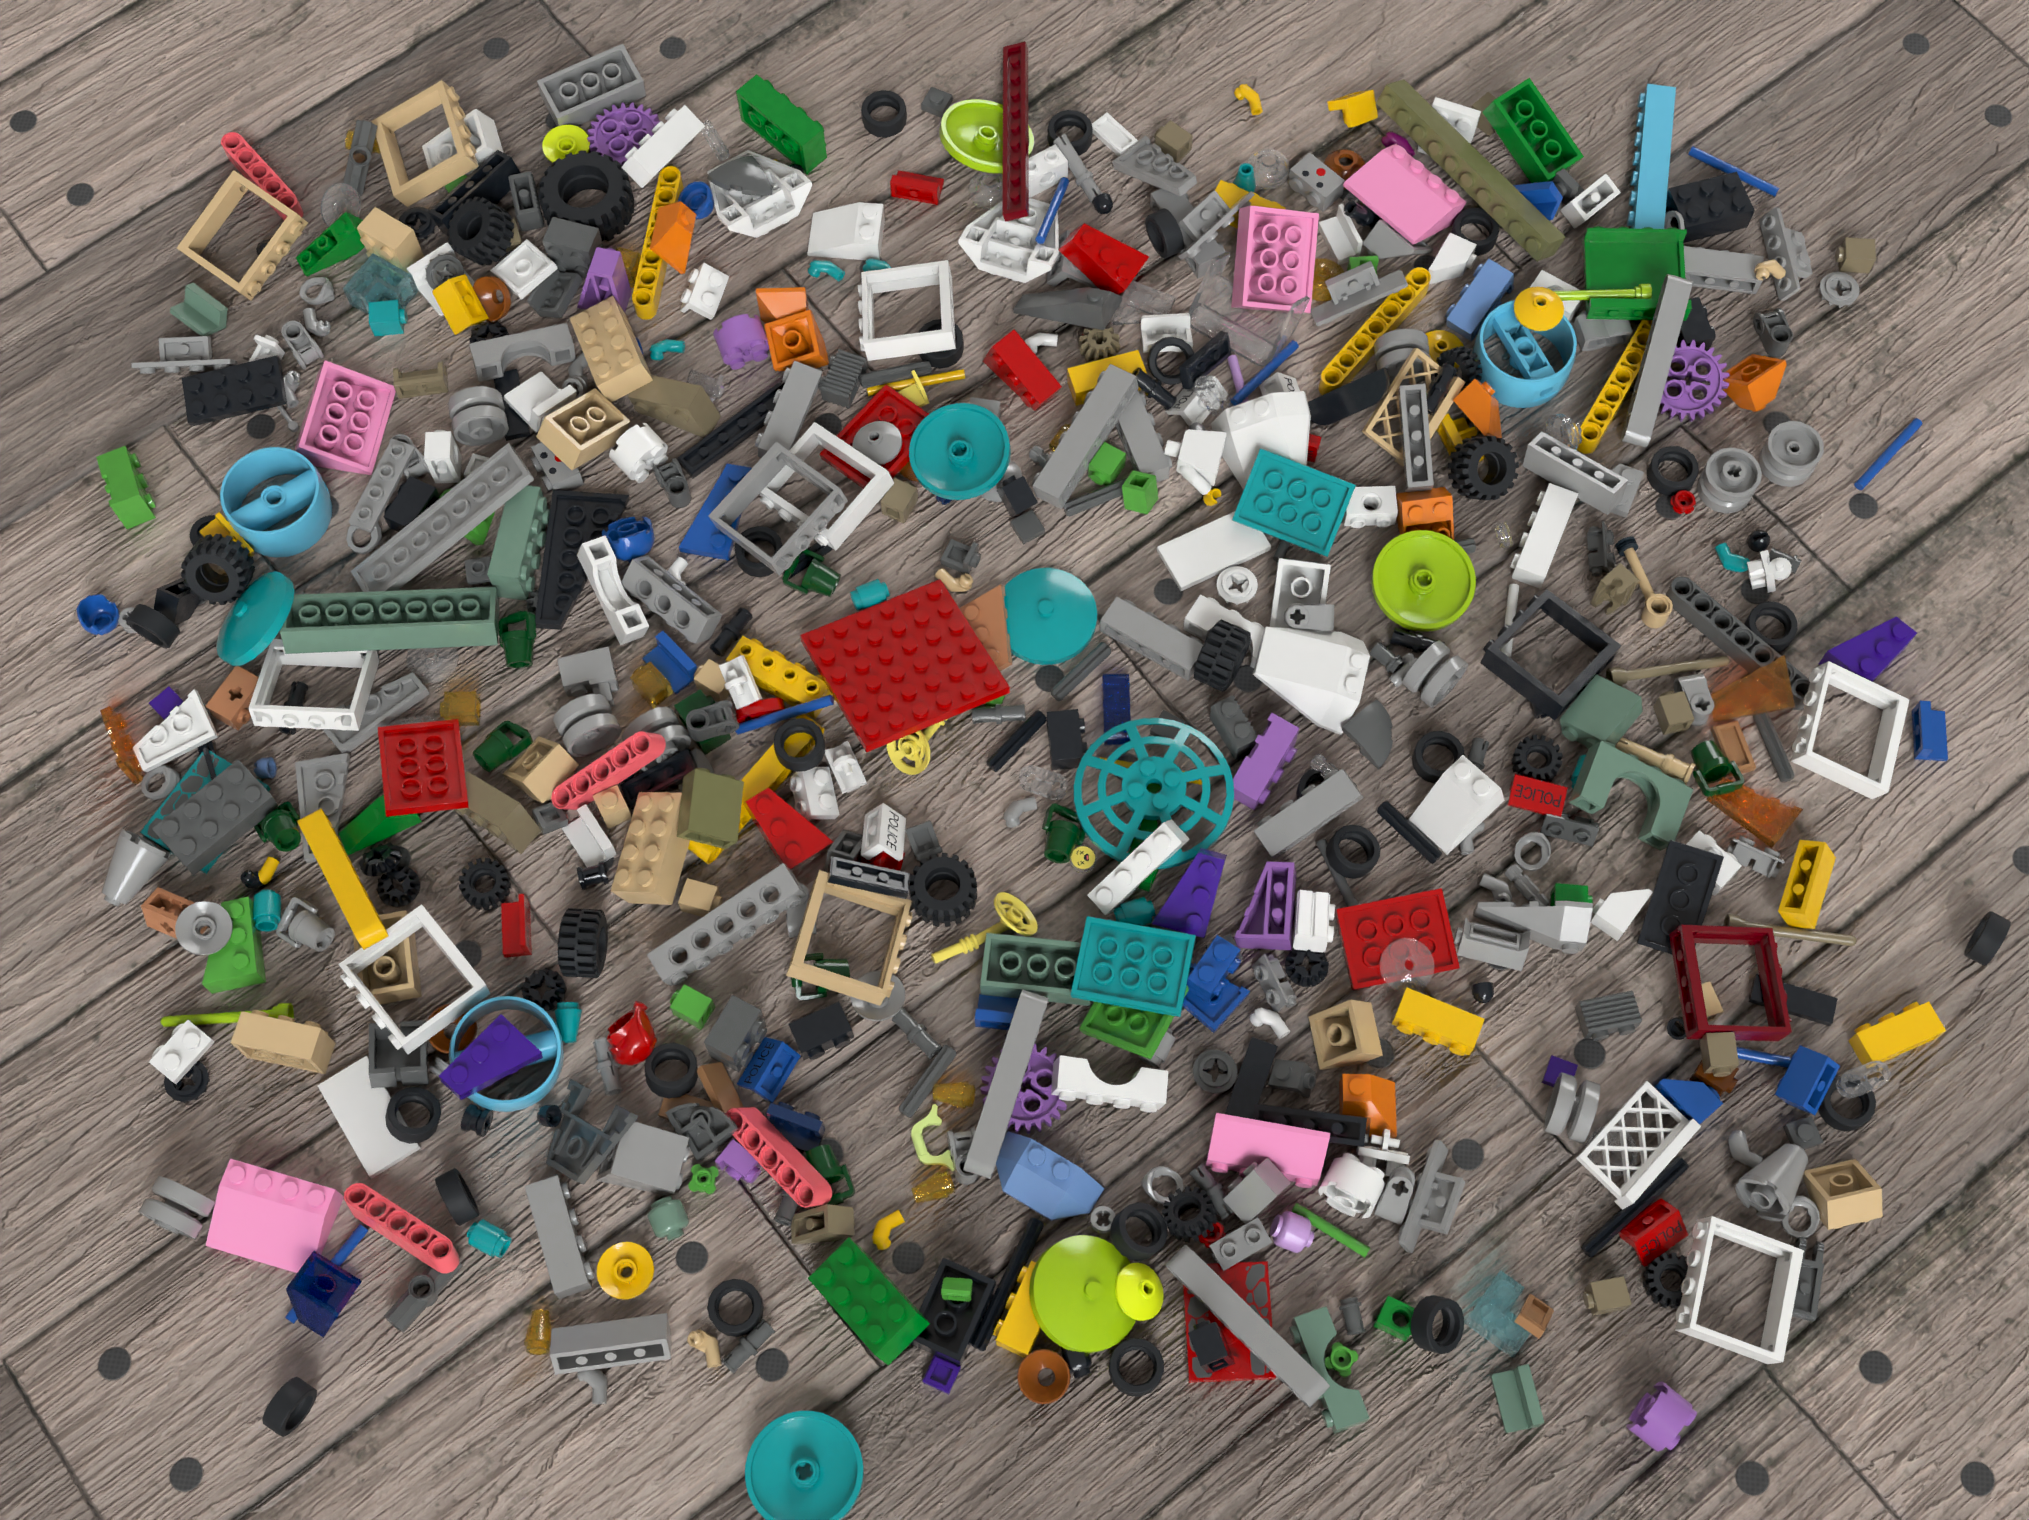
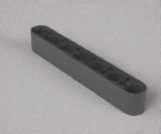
M1683 576L1675 578L1666 593V596L1672 601L1673 609L1787 706L1794 710L1804 709V697L1799 696L1796 691L1803 693L1805 696L1810 685L1809 679L1691 579ZM1675 590L1683 592L1684 595L1677 593ZM1695 607L1702 608L1704 612L1697 610ZM1716 623L1722 625L1724 629L1717 627ZM1735 640L1741 641L1744 646L1737 644ZM1755 657L1761 658L1764 663L1757 661ZM1776 674L1781 675L1784 680L1779 679Z

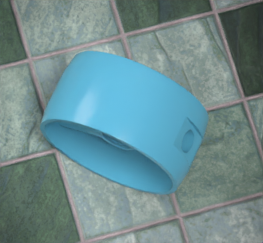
M1514 300L1498 306L1486 317L1478 331L1472 353H1476L1477 357L1475 360H1480L1481 362L1478 365V368H1482V373L1478 374L1482 376L1480 382L1487 381L1496 391L1493 396L1499 403L1516 408H1530L1551 400L1567 382L1576 358V335L1571 323L1564 315L1560 323L1550 330L1534 331L1524 327L1514 315ZM1530 331L1544 336L1557 348L1564 365L1559 372L1555 373ZM1496 333L1510 355L1509 362L1511 366L1519 370L1524 379L1508 375L1496 367L1488 357L1483 342Z
M269 447L253 451L239 459L227 472L222 482L220 500L224 516L232 528L256 553L268 557L293 556L316 544L328 529L332 517V503L329 490L316 467L306 457L294 450ZM278 475H299L281 486L272 485L265 488L261 493V497L241 507L247 494L262 481ZM310 505L303 516L291 525L274 531H263Z
M513 996L491 998L474 1006L457 1024L449 1046V1061L451 1064L464 1051H458V1048L468 1028L484 1015L499 1010L523 1011L535 1016L547 1026L549 1030L526 1035L525 1037L542 1052L543 1056L542 1059L528 1065L556 1059L551 1074L538 1089L518 1099L496 1100L485 1097L477 1092L468 1097L477 1105L493 1111H518L539 1102L554 1087L563 1066L562 1037L553 1018L539 1005Z

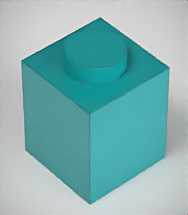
M398 300L368 302L369 325L374 336L404 334V324L408 323L406 309L401 308Z

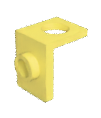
M913 370L911 373L915 384L898 393L921 408L929 404V400L915 370Z

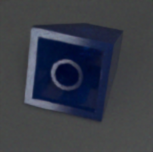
M313 1251L289 1283L286 1291L299 1323L324 1338L362 1281L316 1251Z

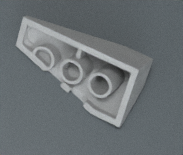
M1529 901V904L1516 907V904L1513 902H1478L1473 911V916L1520 935L1531 931V940L1553 949L1562 950L1566 954H1575L1582 951L1587 944L1593 903L1555 901V906H1542L1539 901Z

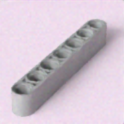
M1667 274L1664 279L1621 435V441L1642 447H1647L1649 444L1692 289V280Z
M1022 990L970 1146L964 1171L989 1179L992 1177L1049 1000L1047 997Z
M1186 1244L1165 1264L1167 1269L1309 1408L1330 1387L1327 1381Z

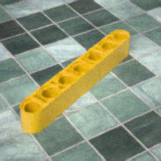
M674 166L664 167L659 173L633 289L632 301L635 312L643 320H649L657 313L668 264L650 249L659 207L678 202L679 195L684 189L681 173Z
M1422 267L1412 269L1405 277L1408 287L1401 289L1397 293L1390 294L1321 373L1319 383L1321 395L1350 383L1375 354L1374 343L1383 334L1396 330L1427 294L1431 275L1427 269Z
M1653 320L1641 321L1582 423L1575 439V447L1580 453L1590 454L1596 450L1637 379Z
M806 714L799 715L795 718H804L813 721L817 726L820 727L822 734L824 733L825 728L817 722H815ZM806 733L793 734L784 742L785 752L792 757H804L815 746L814 738ZM774 743L741 780L744 782L739 832L751 819L743 805L744 802L767 788L775 792L792 772V770L786 769L779 762L775 753ZM691 840L688 846V850L707 864L714 862L724 850L723 848Z
M320 808L298 820L297 822L363 950L389 937L323 809Z

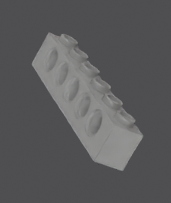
M782 863L648 953L647 956L663 982L669 986L679 985L686 981L687 975L693 971L707 967L711 963L710 960L717 955L729 952L734 947L733 944L739 940H745L756 933V929L763 924L774 922L779 917L778 914L787 908L792 909L798 906L806 894L792 871ZM778 891V898L773 902H769L770 894ZM756 906L755 914L751 917H746L747 910L750 907ZM733 921L732 929L724 933L725 924ZM710 937L709 945L701 948L702 940ZM683 952H687V959L683 963H679V956Z

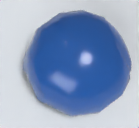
M89 595L81 600L76 608L81 626L91 634H108L119 623L120 614L116 604L107 600L104 595Z

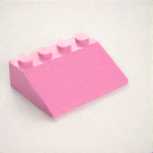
M1397 144L1381 150L1343 184L1347 190L1413 245L1452 226L1455 218L1466 204V201L1455 190L1450 189L1438 176L1432 174L1420 161L1415 160L1403 147Z
M1259 206L1239 208L1232 308L1311 313L1319 213Z
M325 360L318 371L294 451L302 454L316 467L371 475L396 393L394 386Z
M1216 1113L1210 1135L1206 1166L1211 1167V1170L1215 1172L1228 1173V1170L1239 1172V1175L1242 1177H1246L1243 1172L1254 1161L1259 1165L1266 1158H1269L1289 1181L1295 1182L1296 1186L1312 1188V1185H1318L1321 1177L1330 1133Z
M230 1159L218 1188L206 1246L312 1278L344 1196L336 1189Z

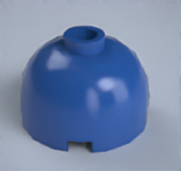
M627 517L609 524L607 532L603 529L602 536H606L617 559L631 563L632 559L643 557L649 553L655 541L651 519L642 517L643 521H636L635 517Z

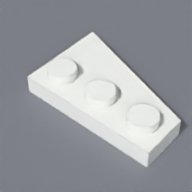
M194 689L187 695L188 698L179 707L176 706L169 712L170 715L159 726L156 725L133 747L143 771L149 772L218 737L197 690Z

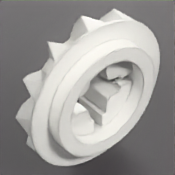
M1233 566L1220 573L1216 587L1219 596H1222L1226 603L1232 602L1239 605L1244 602L1248 603L1252 597H1255L1258 583L1255 575L1250 570L1240 566ZM1233 582H1235L1237 585L1243 584L1241 586V592L1237 589H1231Z

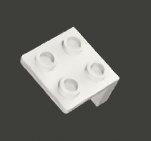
M1435 97L1432 107L1471 144L1481 111ZM1418 145L1417 151H1418V152H1421V153H1424V154H1427V153Z
M448 242L407 268L413 285L439 316L444 314L432 293L433 289L425 279V268L428 267L430 260L436 258L438 254H449L456 258L454 250ZM446 267L443 271H436V273L442 276V279L444 276H453L446 270ZM464 270V274H466V276H467L469 282L471 283V285H472V287H473V285H474L475 282H474L473 279L468 275V273Z
M539 372L505 394L504 400L535 432H538L544 417L574 401L577 391L571 385L564 389H558L543 372Z

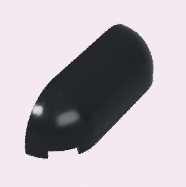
M1381 368L1309 401L1311 421L1318 425H1330L1379 403L1389 389L1390 380L1387 368Z

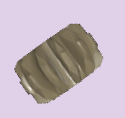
M1113 327L1104 330L1084 329L1083 336L1079 338V352L1081 356H1085L1086 363L1092 360L1097 361L1116 356V353L1120 351V337L1118 334H1114Z

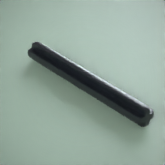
M1681 1157L1673 1160L1632 1205L1620 1209L1581 1245L1582 1251L1588 1257H1593L1689 1168L1687 1162Z
M1030 1218L971 1342L972 1347L984 1352L996 1325L1005 1310L1009 1296L1015 1289L1018 1276L1023 1266L1026 1265L1044 1227V1223L1036 1218Z

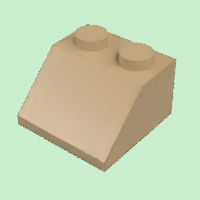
M538 736L503 775L533 800L544 803L551 799L552 792L558 785L574 775V770L579 764L559 743Z
M1348 1000L1309 1016L1319 1069L1325 1070L1362 1064L1383 1056L1370 1002Z
M1856 1159L1804 1171L1803 1180L1810 1200L1816 1204L1820 1220L1828 1230L1839 1229L1843 1226L1868 1222L1883 1217L1882 1188Z

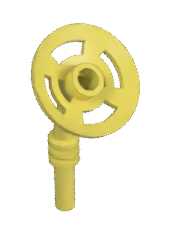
M941 721L929 726L923 732L921 730L915 732L918 737L910 734L900 738L898 741L899 750L896 749V741L888 743V755L896 768L909 775H915L924 771L930 761L928 741L940 726L945 725V722ZM906 757L909 760H915V767L906 764L902 758Z
M1000 892L994 897V906L1000 916V922L977 935L970 934V938L966 936L964 940L961 938L958 943L932 953V960L936 964L962 952L967 954L968 950L970 952L974 948L977 950L979 945L985 943L986 933L1001 934L1009 929L1024 936H1033L1038 929L1037 921L1029 908L1021 900L1009 893ZM1023 917L1025 918L1027 924L1023 923Z

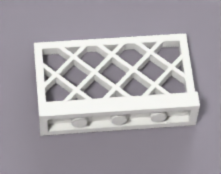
M1646 1081L1576 1159L1617 1198L1614 1202L1621 1209L1632 1205L1701 1126L1694 1119L1688 1120L1662 1094ZM1645 1091L1654 1099V1108H1642L1641 1096ZM1636 1113L1638 1127H1625L1624 1114ZM1643 1113L1655 1114L1656 1128H1644ZM1661 1114H1670L1678 1123L1674 1128H1663ZM1609 1131L1619 1132L1621 1146H1608L1607 1133ZM1626 1132H1638L1640 1147H1627ZM1645 1133H1657V1147H1646ZM1601 1141L1602 1146H1597V1144ZM1592 1150L1602 1151L1604 1165H1595L1587 1157ZM1609 1151H1621L1623 1166H1610ZM1628 1152H1640L1641 1165L1639 1167L1629 1166ZM1610 1171H1623L1624 1184L1620 1188L1611 1181Z

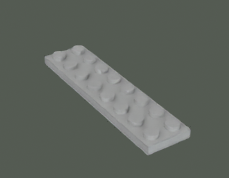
M509 443L506 444L351 570L363 592L399 590L534 480L533 476L515 449Z

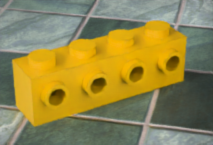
M742 636L726 659V662H729L744 655L757 687L776 698L783 699L785 703L792 707L832 695L821 675L814 676L803 665L797 662L794 664L789 662L783 654L776 650L771 652L764 648V645L757 639L752 638L750 640ZM823 708L805 714L816 719Z

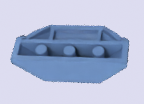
M1009 1131L1005 1135L996 1162L1004 1193L1051 1221L1081 1214H1090L1104 1191V1188L1082 1168L1037 1141Z

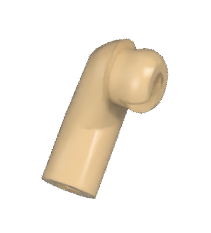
M1775 259L1758 263L1754 273L1756 278L1762 281L1763 276L1767 279L1770 273L1776 279H1781L1785 276L1786 270Z
M941 568L935 574V577L938 580L941 579L946 589L950 592H966L972 587L973 578L969 574L965 573L960 577L953 578L945 568Z
M703 1330L690 1332L687 1337L688 1344L705 1353L707 1367L721 1366L719 1345L716 1337Z

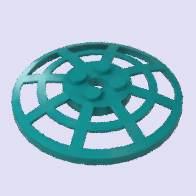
M1142 718L1113 727L1101 735L1089 747L1076 771L1074 805L1077 818L1092 843L1103 853L1118 862H1123L1130 855L1127 851L1134 838L1145 841L1153 833L1138 830L1143 819L1160 820L1162 824L1171 820V815L1183 806L1194 812L1186 822L1178 826L1184 833L1192 829L1202 817L1216 825L1202 842L1184 852L1180 848L1171 858L1157 868L1166 869L1192 861L1200 848L1209 850L1226 829L1232 814L1234 782L1224 755L1203 733L1175 720ZM1164 725L1180 729L1174 740L1159 736L1141 738L1137 726ZM1126 730L1130 741L1117 748L1107 760L1092 756L1105 740L1118 732ZM1192 734L1205 743L1217 757L1220 765L1205 767L1197 754L1184 745L1189 735ZM1161 744L1170 747L1162 758L1156 756L1149 757L1144 745ZM1134 748L1138 761L1134 762L1129 768L1114 763L1122 754ZM1181 751L1191 759L1197 769L1182 772L1173 762ZM1086 766L1101 770L1098 779L1099 800L1084 806L1082 801V780ZM1108 773L1123 778L1122 791L1107 796L1106 780ZM1220 775L1225 777L1226 800L1222 815L1207 807L1210 798L1209 777ZM1201 779L1202 796L1200 803L1186 796L1187 782ZM1150 783H1157L1162 789L1160 792L1153 794L1148 792L1146 787ZM1125 802L1126 806L1133 813L1128 825L1117 817L1111 806ZM1103 810L1108 820L1119 831L1124 833L1117 848L1099 835L1090 823L1088 816Z

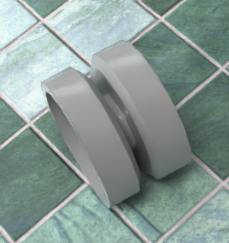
M1406 328L1393 330L1380 336L1374 343L1377 370L1387 368L1390 380L1389 386L1413 348L1420 349L1431 358L1429 355L1428 336L1424 332ZM1418 357L1413 363L1414 374L1424 372L1423 362ZM1425 375L1415 377L1416 384L1425 380ZM1409 378L1403 379L1400 386L1410 385Z
M475 386L458 391L450 397L447 405L452 420L453 435L455 440L461 444L469 446L487 445L500 440L507 434L509 426L504 412L503 398L498 390L487 386Z
M1788 421L1777 425L1771 431L1759 454V465L1763 475L1771 482L1780 486L1794 487L1803 484L1810 478L1824 453L1823 441L1819 433L1805 423Z
M1732 447L1720 449L1713 453L1698 479L1697 490L1700 499L1707 507L1716 512L1728 514L1742 510L1748 505L1761 483L1762 471L1758 461L1753 455L1743 449Z
M1440 640L1433 643L1417 659L1402 682L1412 693L1422 690L1420 699L1431 708L1439 704L1451 692L1468 668V663L1458 655L1449 658L1450 649Z
M601 694L581 696L568 702L555 714L553 718L554 724L560 736H563L562 740L569 755L585 757L604 750L619 738L622 730L616 717L611 714L612 710L605 696Z
M658 707L640 715L629 724L622 735L623 741L639 731L658 733L664 737L666 742L664 753L641 768L643 771L689 748L691 744L689 734L684 727L679 725L677 716L669 707Z
M1561 1072L1555 1082L1548 1103L1543 1126L1544 1132L1558 1136L1564 1131L1567 1124L1566 1132L1568 1139L1584 1143L1596 1115L1601 1089L1600 1084L1585 1080L1577 1090L1575 1076Z
M158 1176L151 1189L155 1195L164 1199L165 1202L162 1203L152 1198L145 1199L138 1212L154 1221V1224L172 1233H180L196 1240L203 1226L200 1221L189 1216L191 1212L201 1217H209L215 1202L175 1181Z

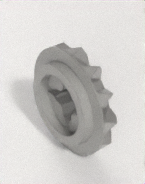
M1832 272L1821 280L1818 292H1821L1822 300H1827L1830 306L1835 304L1841 308L1844 305L1850 306L1857 300L1859 285L1852 276L1846 273ZM1837 284H1838L1839 290H1840V291H1843L1842 294H1841V296H1839V294H1838L1837 291H1834V289L1836 288Z

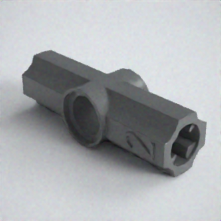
M356 121L341 191L349 195H363L378 127L372 122ZM357 153L363 154L366 161L364 163H357L353 159V155Z
M459 1262L457 1268L450 1273H440L428 1266L421 1275L411 1279L408 1289L388 1310L384 1318L396 1329L404 1333L426 1307L436 1303L439 1293L463 1265ZM421 1287H430L426 1295L417 1296V1292Z

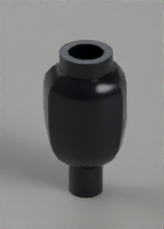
M1060 1348L1061 1355L1067 1362L1070 1373H1073L1075 1379L1091 1374L1092 1359L1090 1353Z

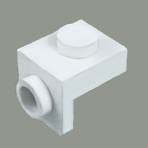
M255 335L254 340L258 345L249 362L276 355L282 359L285 352L278 345L279 341L268 335H265V337Z

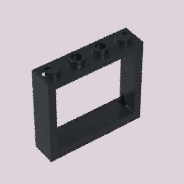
M1546 589L1540 596L1536 594L1527 604L1528 608L1525 611L1521 609L1512 619L1513 623L1510 626L1506 624L1499 631L1496 641L1491 639L1483 648L1485 654L1480 663L1555 721L1581 694L1596 674L1599 675L1610 664L1622 645ZM1540 610L1599 654L1560 695H1557L1500 651Z

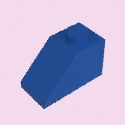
M1662 1079L1655 1086V1089L1688 1120L1694 1119L1699 1125L1723 1104L1716 1090L1710 1086L1707 1087L1703 1082Z

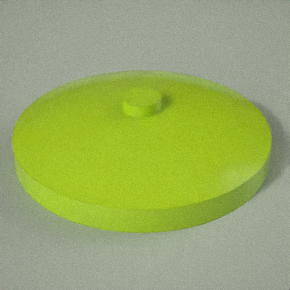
M970 99L950 106L943 114L939 128L941 142L948 153L957 161L972 169L987 173H1003V105L989 100ZM1029 127V158H1030V155H1031V153H1032V149H1033V146H1034V137H1033L1032 130H1031V128Z
M1416 530L1401 534L1384 546L1374 563L1371 585L1378 606L1389 619L1410 630L1429 632L1443 629L1453 624L1464 614L1475 593L1476 576L1469 556L1457 542L1438 532Z
M1089 1235L1068 1237L1049 1247L1035 1264L1029 1286L1033 1314L1044 1333L1053 1342L1067 1350L1095 1353L1108 1349L1123 1340L1136 1322V1320L1123 1312L1116 1299V1277L1124 1266L1131 1263L1113 1244L1104 1239Z

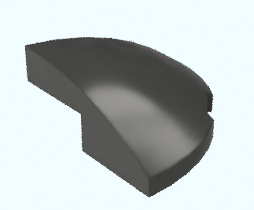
M752 155L727 162L714 169L707 177L710 182L728 191L731 187L733 190L742 191V194L772 195V188L767 176Z
M1375 700L1351 718L1342 727V731L1360 747V753L1379 770L1387 760L1392 748L1391 729L1393 725L1384 706L1378 700Z
M699 1103L679 1105L665 1112L676 1133L689 1138L688 1146L696 1160H703L739 1129L735 1122L720 1109L712 1106H700Z

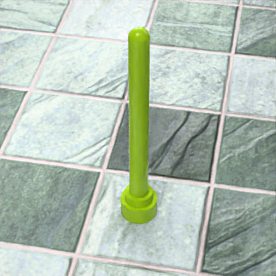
M1639 284L1634 289L1553 291L1562 301L1590 300V298L1652 299L1651 284Z
M279 1003L272 1009L259 1010L269 1014L268 1017L278 1019L279 1015L294 1019L292 1003ZM241 1011L164 1016L161 1019V1025L164 1027H175L182 1023L184 1024L187 1020L194 1025L237 1023Z

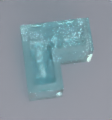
M374 253L343 288L350 305L369 315L368 302H378L384 298L387 300H398L401 308L404 309L418 293L412 275Z
M1500 1270L1464 1323L1507 1355L1513 1357L1518 1353L1530 1335V1332L1514 1322L1517 1316L1509 1311L1525 1287Z

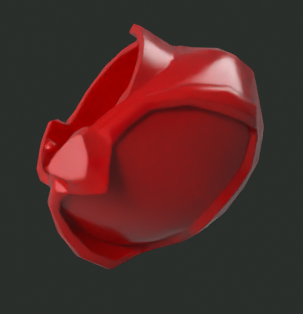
M635 1001L632 1010L624 1014L608 1028L609 1034L606 1038L609 1043L608 1050L613 1055L614 1061L618 1064L632 1066L645 1061L652 1053L657 1042L654 1028L645 1011L649 1007L642 1002Z

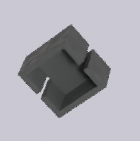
M552 217L542 240L546 253H548L547 257L556 264L559 272L578 273L581 278L587 277L596 247L604 248L601 243L602 239L599 228Z
M732 995L704 1041L710 1057L737 1072H740L742 1066L746 1067L753 1057L752 1050L757 1042L761 1043L767 1033V1025L762 1011Z
M426 1020L400 1022L401 1032L407 1037L426 1023ZM369 1023V1079L371 1088L397 1087V1082L402 1081L403 1086L428 1085V1040L410 1054H407L402 1047L397 1050L388 1039L391 1033L387 1027L381 1030L376 1023Z

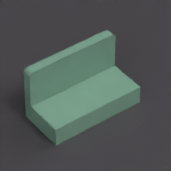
M194 283L185 286L184 302L170 308L172 315L200 336H209L226 328L228 308Z
M1529 1364L1517 1366L1514 1370L1491 1375L1493 1389L1506 1433L1536 1428L1544 1424Z

